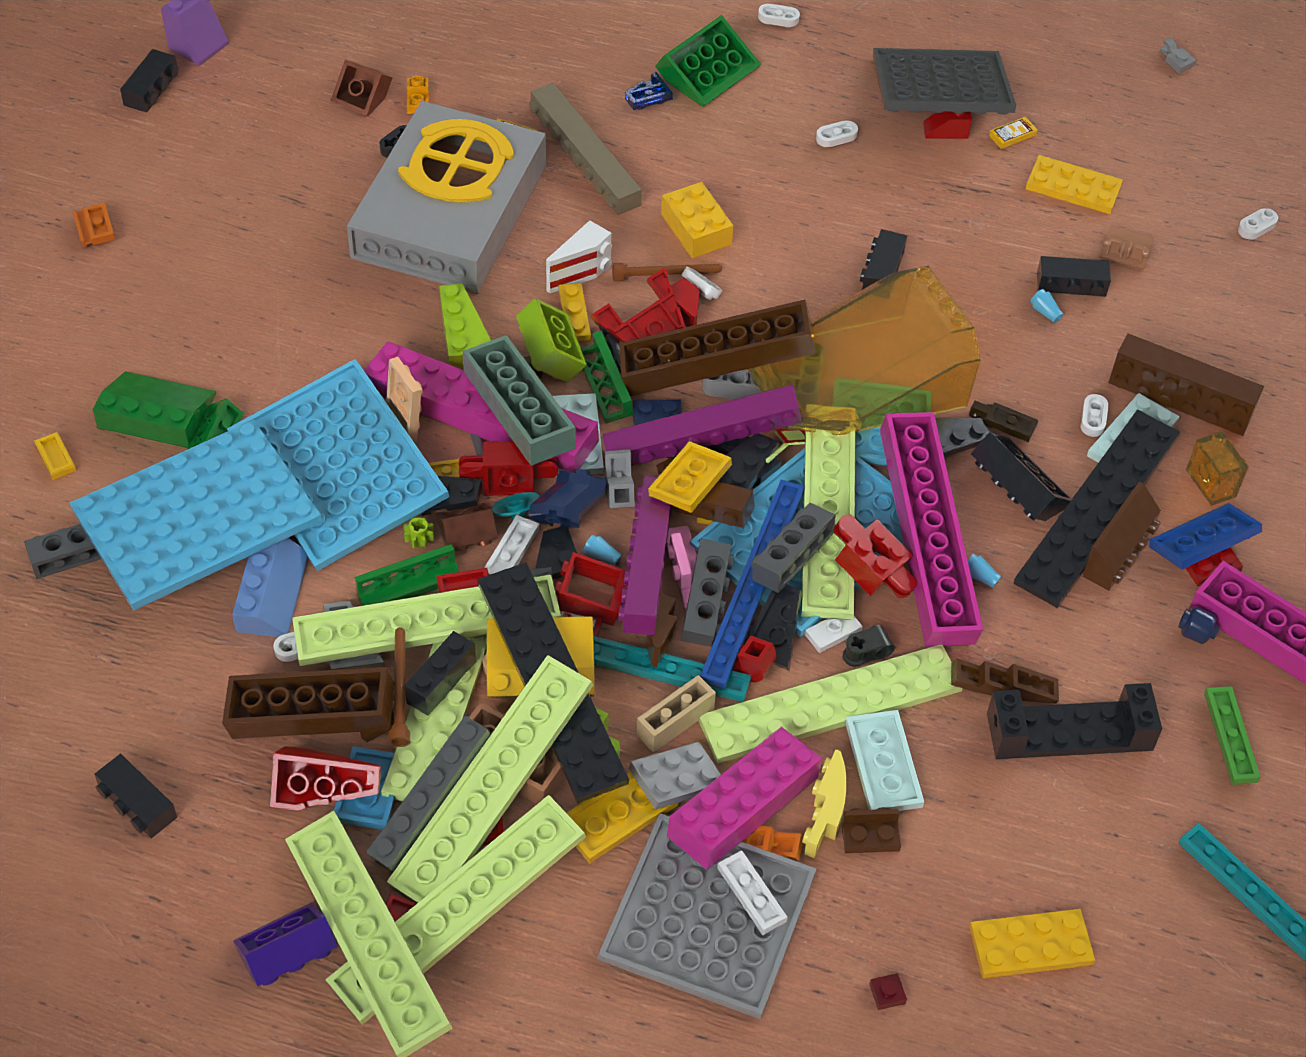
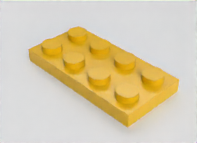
M1039 155L1025 189L1111 214L1123 179Z
M629 772L627 773L629 778L628 785L585 800L566 814L585 833L586 838L575 847L591 864L656 821L659 813L665 815L676 808L678 803L655 810L632 773Z
M1081 909L974 921L969 926L982 979L1091 966L1095 962Z

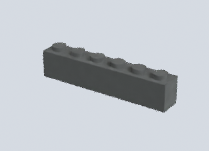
M466 715L463 717L366 853L375 862L391 873L395 871L491 734L488 729Z

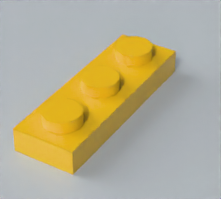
M582 284L558 285L562 311L568 314L578 342L591 341Z

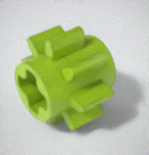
M425 517L412 518L409 525L404 524V541L411 542L413 548H426L429 541H434L433 523L428 524Z

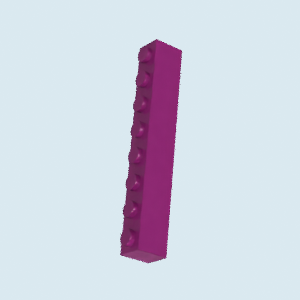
M789 385L604 433L603 440L606 451L630 450L631 466L679 454L689 441L703 447L718 445L730 440L742 439L750 435L769 432L773 429L792 426L802 422L794 386Z
M644 476L643 486H638L637 501L641 502H636L635 517H638V519H633L632 534L636 535H631L629 551H633V553L628 552L627 568H630V570H625L624 585L628 587L622 588L621 603H625V606L620 605L618 621L623 622V633L655 635L672 509L671 504L649 496L648 488L658 477Z

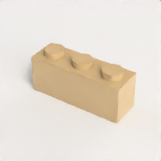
M699 675L638 717L636 736L653 753L698 722L702 715L713 711L716 692Z

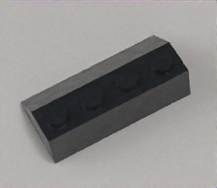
M989 432L971 453L977 460L975 464L981 470L988 471L992 475L991 480L1000 488L1004 487L1009 492L1007 496L1014 503H1020L1025 508L1023 512L1034 521L1035 519L1049 520L1064 511L1072 500L1010 438Z

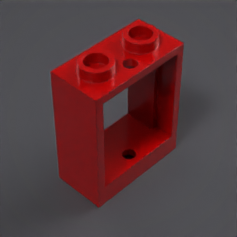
M573 552L570 561L565 560L560 572V575L564 576L563 582L558 580L555 587L559 608L602 618V623L613 626L622 604V588H627V585H624L625 570ZM572 573L615 587L609 606L566 592Z

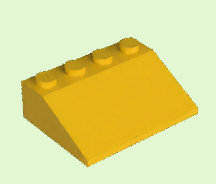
M553 617L579 674L592 681L593 687L588 693L589 696H594L593 617ZM487 619V697L517 698L525 687L494 619Z

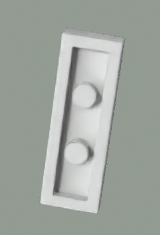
M516 515L484 567L488 569L489 575L520 563L539 531V523Z
M743 851L718 863V870L762 935L787 922V915Z

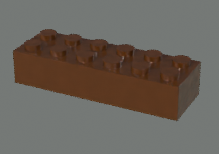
M1127 333L1117 353L1108 382L1132 393H1140L1152 401L1241 436L1245 434L1264 388L1263 385Z
M387 667L229 676L222 724L232 739L388 731L391 724L394 681Z

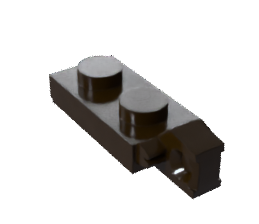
M975 400L969 412L970 417L981 418L986 426L1028 443L1038 424L1037 419L995 402L993 405H985Z

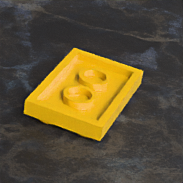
M689 441L648 488L649 496L692 513L732 465L731 457Z

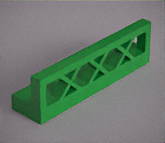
M602 331L593 333L594 344L581 348L583 356L596 352L597 358L594 362L585 359L587 366L583 368L592 392L596 393V401L605 423L633 416L632 400ZM595 369L605 373L602 379L592 376ZM602 387L612 389L609 397L599 393ZM612 404L620 407L621 411L608 414L607 408Z
M227 398L208 405L187 450L228 432L227 428L240 422L244 412Z
M450 544L354 578L357 596L361 605L365 606L413 598L438 589L436 576L460 572L455 562L454 548ZM448 556V558L437 561L440 557ZM422 564L419 568L413 569L415 566ZM373 581V582H372L371 584H369V585H366V586H363V585H362V584H364V583Z

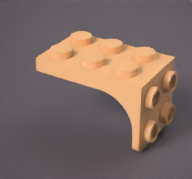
M399 357L389 359L387 397L385 402L413 442L417 444L418 429H420V400L423 390L421 384L412 377L409 367L404 365Z

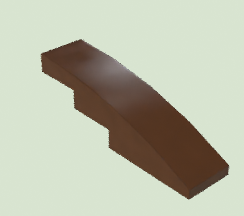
M958 658L951 663V685L991 696L993 691L1020 690L1022 701L1055 704L1059 701L1057 678L1016 664L1005 668L984 661L979 666Z

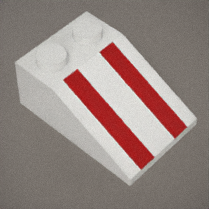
M588 221L546 259V291L551 294L558 291V285L583 283L595 279L603 272H606L612 264V233L592 221Z

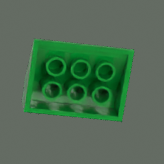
M720 15L666 53L655 67L670 85L704 107L758 68L761 63L726 19Z
M125 371L101 392L92 410L97 428L188 448L208 405H211L214 400L216 391Z

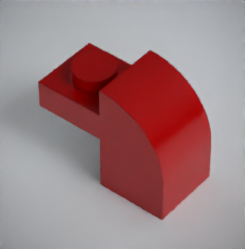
M750 636L738 653L733 671L751 675L750 682L762 681L777 658L774 644Z

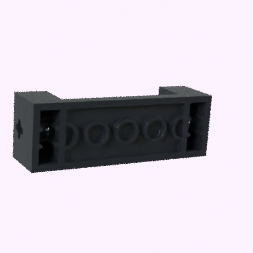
M1151 683L1125 684L1119 701L1023 706L1020 690L993 691L987 711L995 759L1153 751L1162 731Z

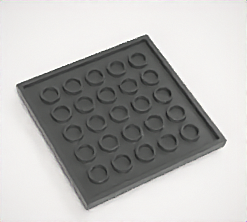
M873 48V60L884 110L890 112L909 110L915 113L921 111H932L934 113L953 111L958 114L965 112H975L977 114L996 112L1001 115L1015 113L1016 103L999 51Z

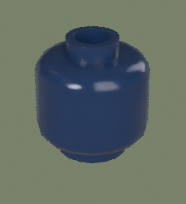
M1194 606L1190 610L1186 609L1184 611L1178 628H1181V634L1184 637L1204 644L1209 638L1215 639L1220 625L1216 624L1217 617L1214 613Z

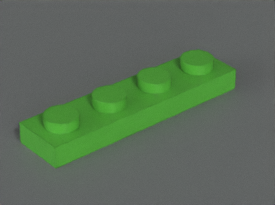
M1232 686L1206 688L1204 696L1231 784L1258 783L1261 777Z

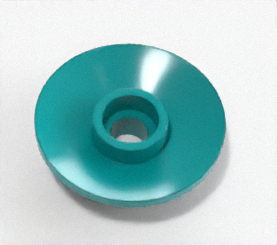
M523 492L503 498L492 506L493 515L502 517L512 516V519L516 515L525 517L526 511L530 510V505L539 498V494Z

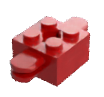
M483 442V455L462 456L459 459V476L461 478L483 479L484 496H511L523 492H534V478H555L558 474V458L556 456L531 466L514 442Z
M850 514L844 515L834 526L833 532L845 544V547L836 557L835 561L870 596L883 585H886L898 598L908 597L917 586V580L904 568L913 554L878 519L866 529Z

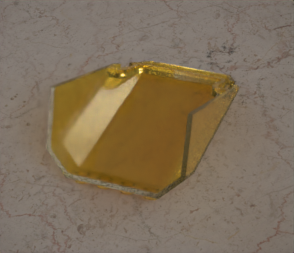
M929 266L892 273L811 318L816 347L815 354L747 369L761 392L789 385L794 386L802 422L792 426H785V429L805 430L806 432H815L816 429L831 431V435L840 436L849 434L852 431L858 432L880 427L885 415L890 413L934 412V414L967 407L981 360L973 324Z

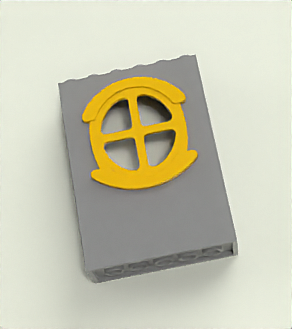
M421 101L347 224L350 258L445 285L463 284L466 291L478 294L546 167V133ZM438 140L461 146L456 154H448L430 148ZM472 149L491 154L494 158L491 164L467 159L465 156L468 150ZM424 157L450 163L440 182L431 180L425 174L422 167ZM459 167L486 173L481 179L469 185L459 187L449 185Z

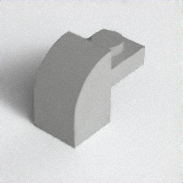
M630 450L605 451L604 475L608 479L606 495L609 507H635Z

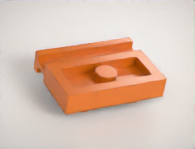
M105 202L84 207L82 211L78 212L72 210L83 248L91 243L97 245L116 240Z

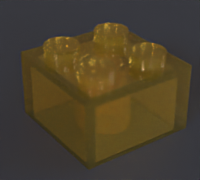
M1221 431L1197 439L1186 471L1212 506L1237 497L1248 470L1246 460L1234 448L1232 441Z

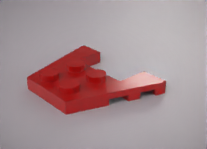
M665 267L647 279V283L660 300L626 322H622L608 303L591 315L593 321L622 342L686 327L680 308L677 307L674 298L675 293L673 287L670 286L668 272Z

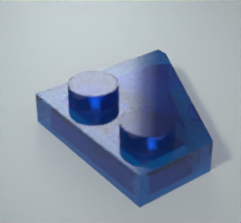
M654 72L651 74L649 81L645 83L642 80L635 87L625 92V100L633 110L643 109L647 106L673 100V92L659 74Z

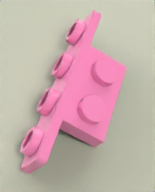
M680 526L669 528L666 553L668 560H672L673 579L678 582L686 610L697 554L695 548L690 545L692 537L689 527Z

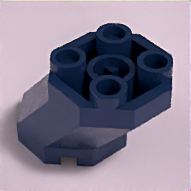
M575 469L574 473L559 471L556 483L530 505V519L547 526H553L555 523L560 524V527L567 525L568 529L580 528L581 518L606 497L608 479L590 476V472L584 469Z

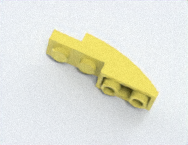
M835 750L832 759L826 758L822 768V773H824L823 779H817L812 790V794L816 796L814 802L816 809L812 818L815 824L813 828L808 827L806 829L802 843L806 844L804 855L814 859L824 836L835 840L841 823L846 797V771L844 760L839 750Z

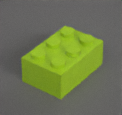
M534 298L516 315L519 329L525 340V347L531 357V364L537 371H543L555 379L568 383L587 366L567 313Z

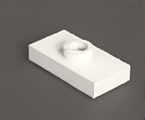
M853 616V620L828 618L808 628L805 636L815 649L821 653L846 640L849 635L862 631L863 626L855 616Z

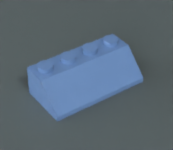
M286 538L248 556L232 613L236 632L273 637L289 633L308 556L300 545Z

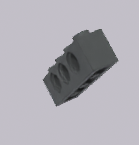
M809 503L803 510H799L789 525L786 524L782 528L781 533L775 539L769 541L766 549L760 555L757 554L751 564V568H753L752 580L779 593L834 534L836 514L812 503Z
M81 524L24 541L36 579L101 559Z
M701 538L680 641L711 647L713 639L716 638L721 626L720 623H717L718 615L723 616L726 602L721 600L722 592L727 593L730 581L729 577H725L726 570H731L734 555L730 554V544ZM707 568H715L718 572L712 573ZM709 590L714 595L708 596L703 591ZM705 613L710 618L703 619L698 614Z

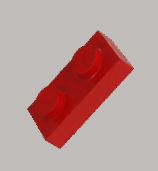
M1230 547L1185 569L1198 587L1207 580L1222 561H1225L1240 572L1243 565Z

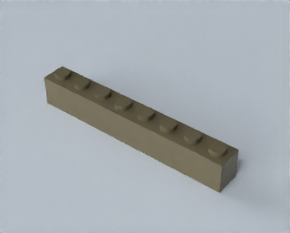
M551 83L531 91L529 107L532 113H536L542 125L547 127L552 137L561 144L563 151L571 156L575 166H579L585 178L590 180L595 186L597 193L605 198L607 205L613 208L618 215L641 206L642 189L555 84Z

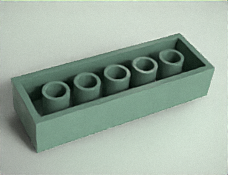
M507 335L463 351L465 375L531 466L576 448V427Z

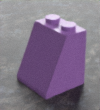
M171 0L161 8L168 48L198 66L229 44L209 0Z

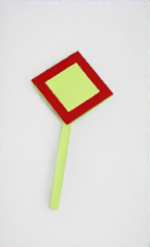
M804 428L774 429V432L783 444L765 461L766 463L772 461L788 445L805 444Z

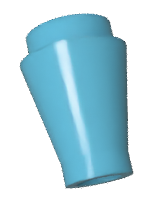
M1042 289L1030 300L1032 308L1050 319L1053 323L1059 321L1064 315L1049 291L1046 292Z
M592 534L583 549L587 557L615 567L622 557V554L615 550L600 535L597 537Z
M973 553L969 558L968 565L971 578L993 588L1001 578V575L981 555L978 557Z

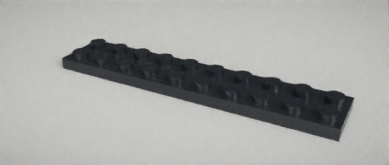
M1137 409L1019 571L1013 584L1058 608L1084 572L1091 548L1138 482L1140 481L1144 485L1147 483L1179 438L1180 431Z
M527 562L477 579L480 591L524 687L547 655L579 673ZM588 693L551 745L577 803L629 784V778Z

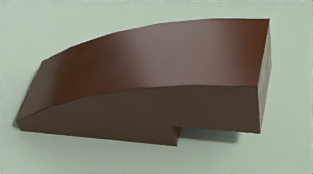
M660 594L655 635H647L646 640L651 665L656 668L675 636L677 617L674 616L676 598Z

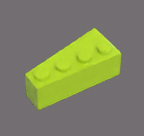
M463 284L439 286L440 305L448 363L451 366L464 370L463 351L489 342L491 339Z

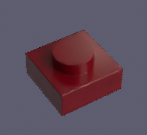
M898 973L870 979L869 985L878 1010L906 1004L907 998Z

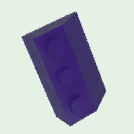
M313 903L233 940L252 980L257 986L272 984L278 980V976L288 971L296 972L302 969L306 962L314 958L322 959L331 954V950L338 947L326 917Z

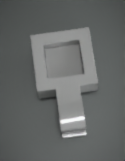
M1169 37L1163 40L1166 46L1161 48L1160 51L1163 55L1167 56L1165 62L1178 74L1195 66L1196 59L1184 48L1177 49L1176 43L1172 38Z

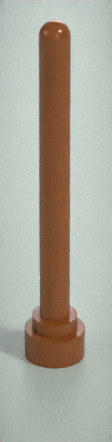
M613 263L612 266L613 281H623V279H628V276L653 275L664 267L668 275L682 274L686 267H690L700 274L720 273L722 271L720 264L628 267L623 265V263Z
M401 627L395 630L394 725H392L388 732V743L394 747H404L410 744V730L405 725V630Z

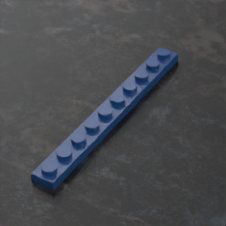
M780 480L700 677L708 685L724 690L738 658V653L742 648L766 588L752 580V561L757 554L760 555L766 549L769 541L775 539L781 533L782 528L786 524L789 525L793 520L804 494L805 486Z

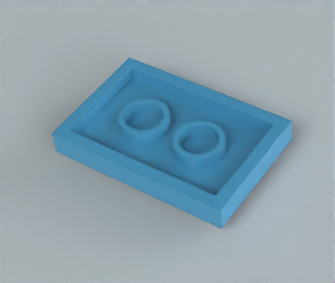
M352 746L349 758L381 765L380 792L375 795L336 801L334 811L342 824L383 830L391 818L395 796H382L381 791L395 753Z

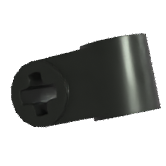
M874 625L869 629L849 635L846 640L847 648L843 651L842 657L849 666L858 667L889 656L895 650V645L882 625Z

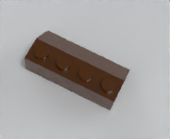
M1138 482L1091 548L1082 577L1108 591L1114 583L1120 584L1126 573L1124 571L1126 566L1132 567L1137 558L1136 552L1138 550L1143 551L1149 541L1148 535H1154L1161 523L1158 521L1161 510L1144 483Z

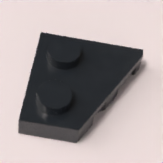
M567 525L543 531L535 569L551 567L554 579L563 577V575H560L564 561H570L572 553H577Z

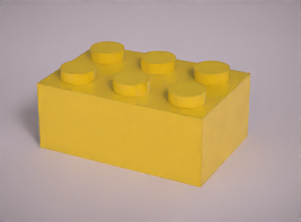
M703 182L662 195L661 215L691 258L732 245L733 224Z

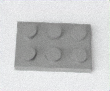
M699 742L631 761L628 768L655 810L692 799L721 776Z

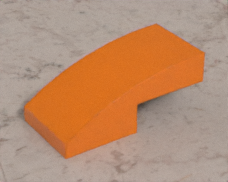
M760 826L742 842L799 862L803 847L802 833L775 832L772 826Z

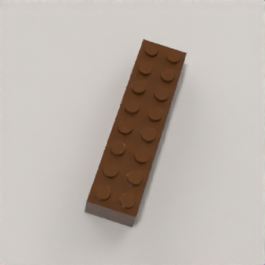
M806 300L619 343L621 377L629 395L634 396L815 354L816 347Z

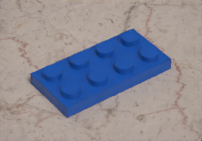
M1227 503L1149 539V544L1152 550L1180 569H1184L1261 533L1262 523L1232 504Z

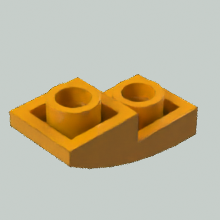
M413 76L412 78H407V114H414L421 101L429 102V77Z

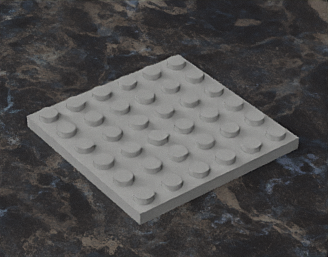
M659 813L600 949L598 960L761 1020L817 868L741 842L710 869L706 870L667 837L669 816ZM740 851H743L788 917L786 923L764 935L761 934L717 868L719 862Z

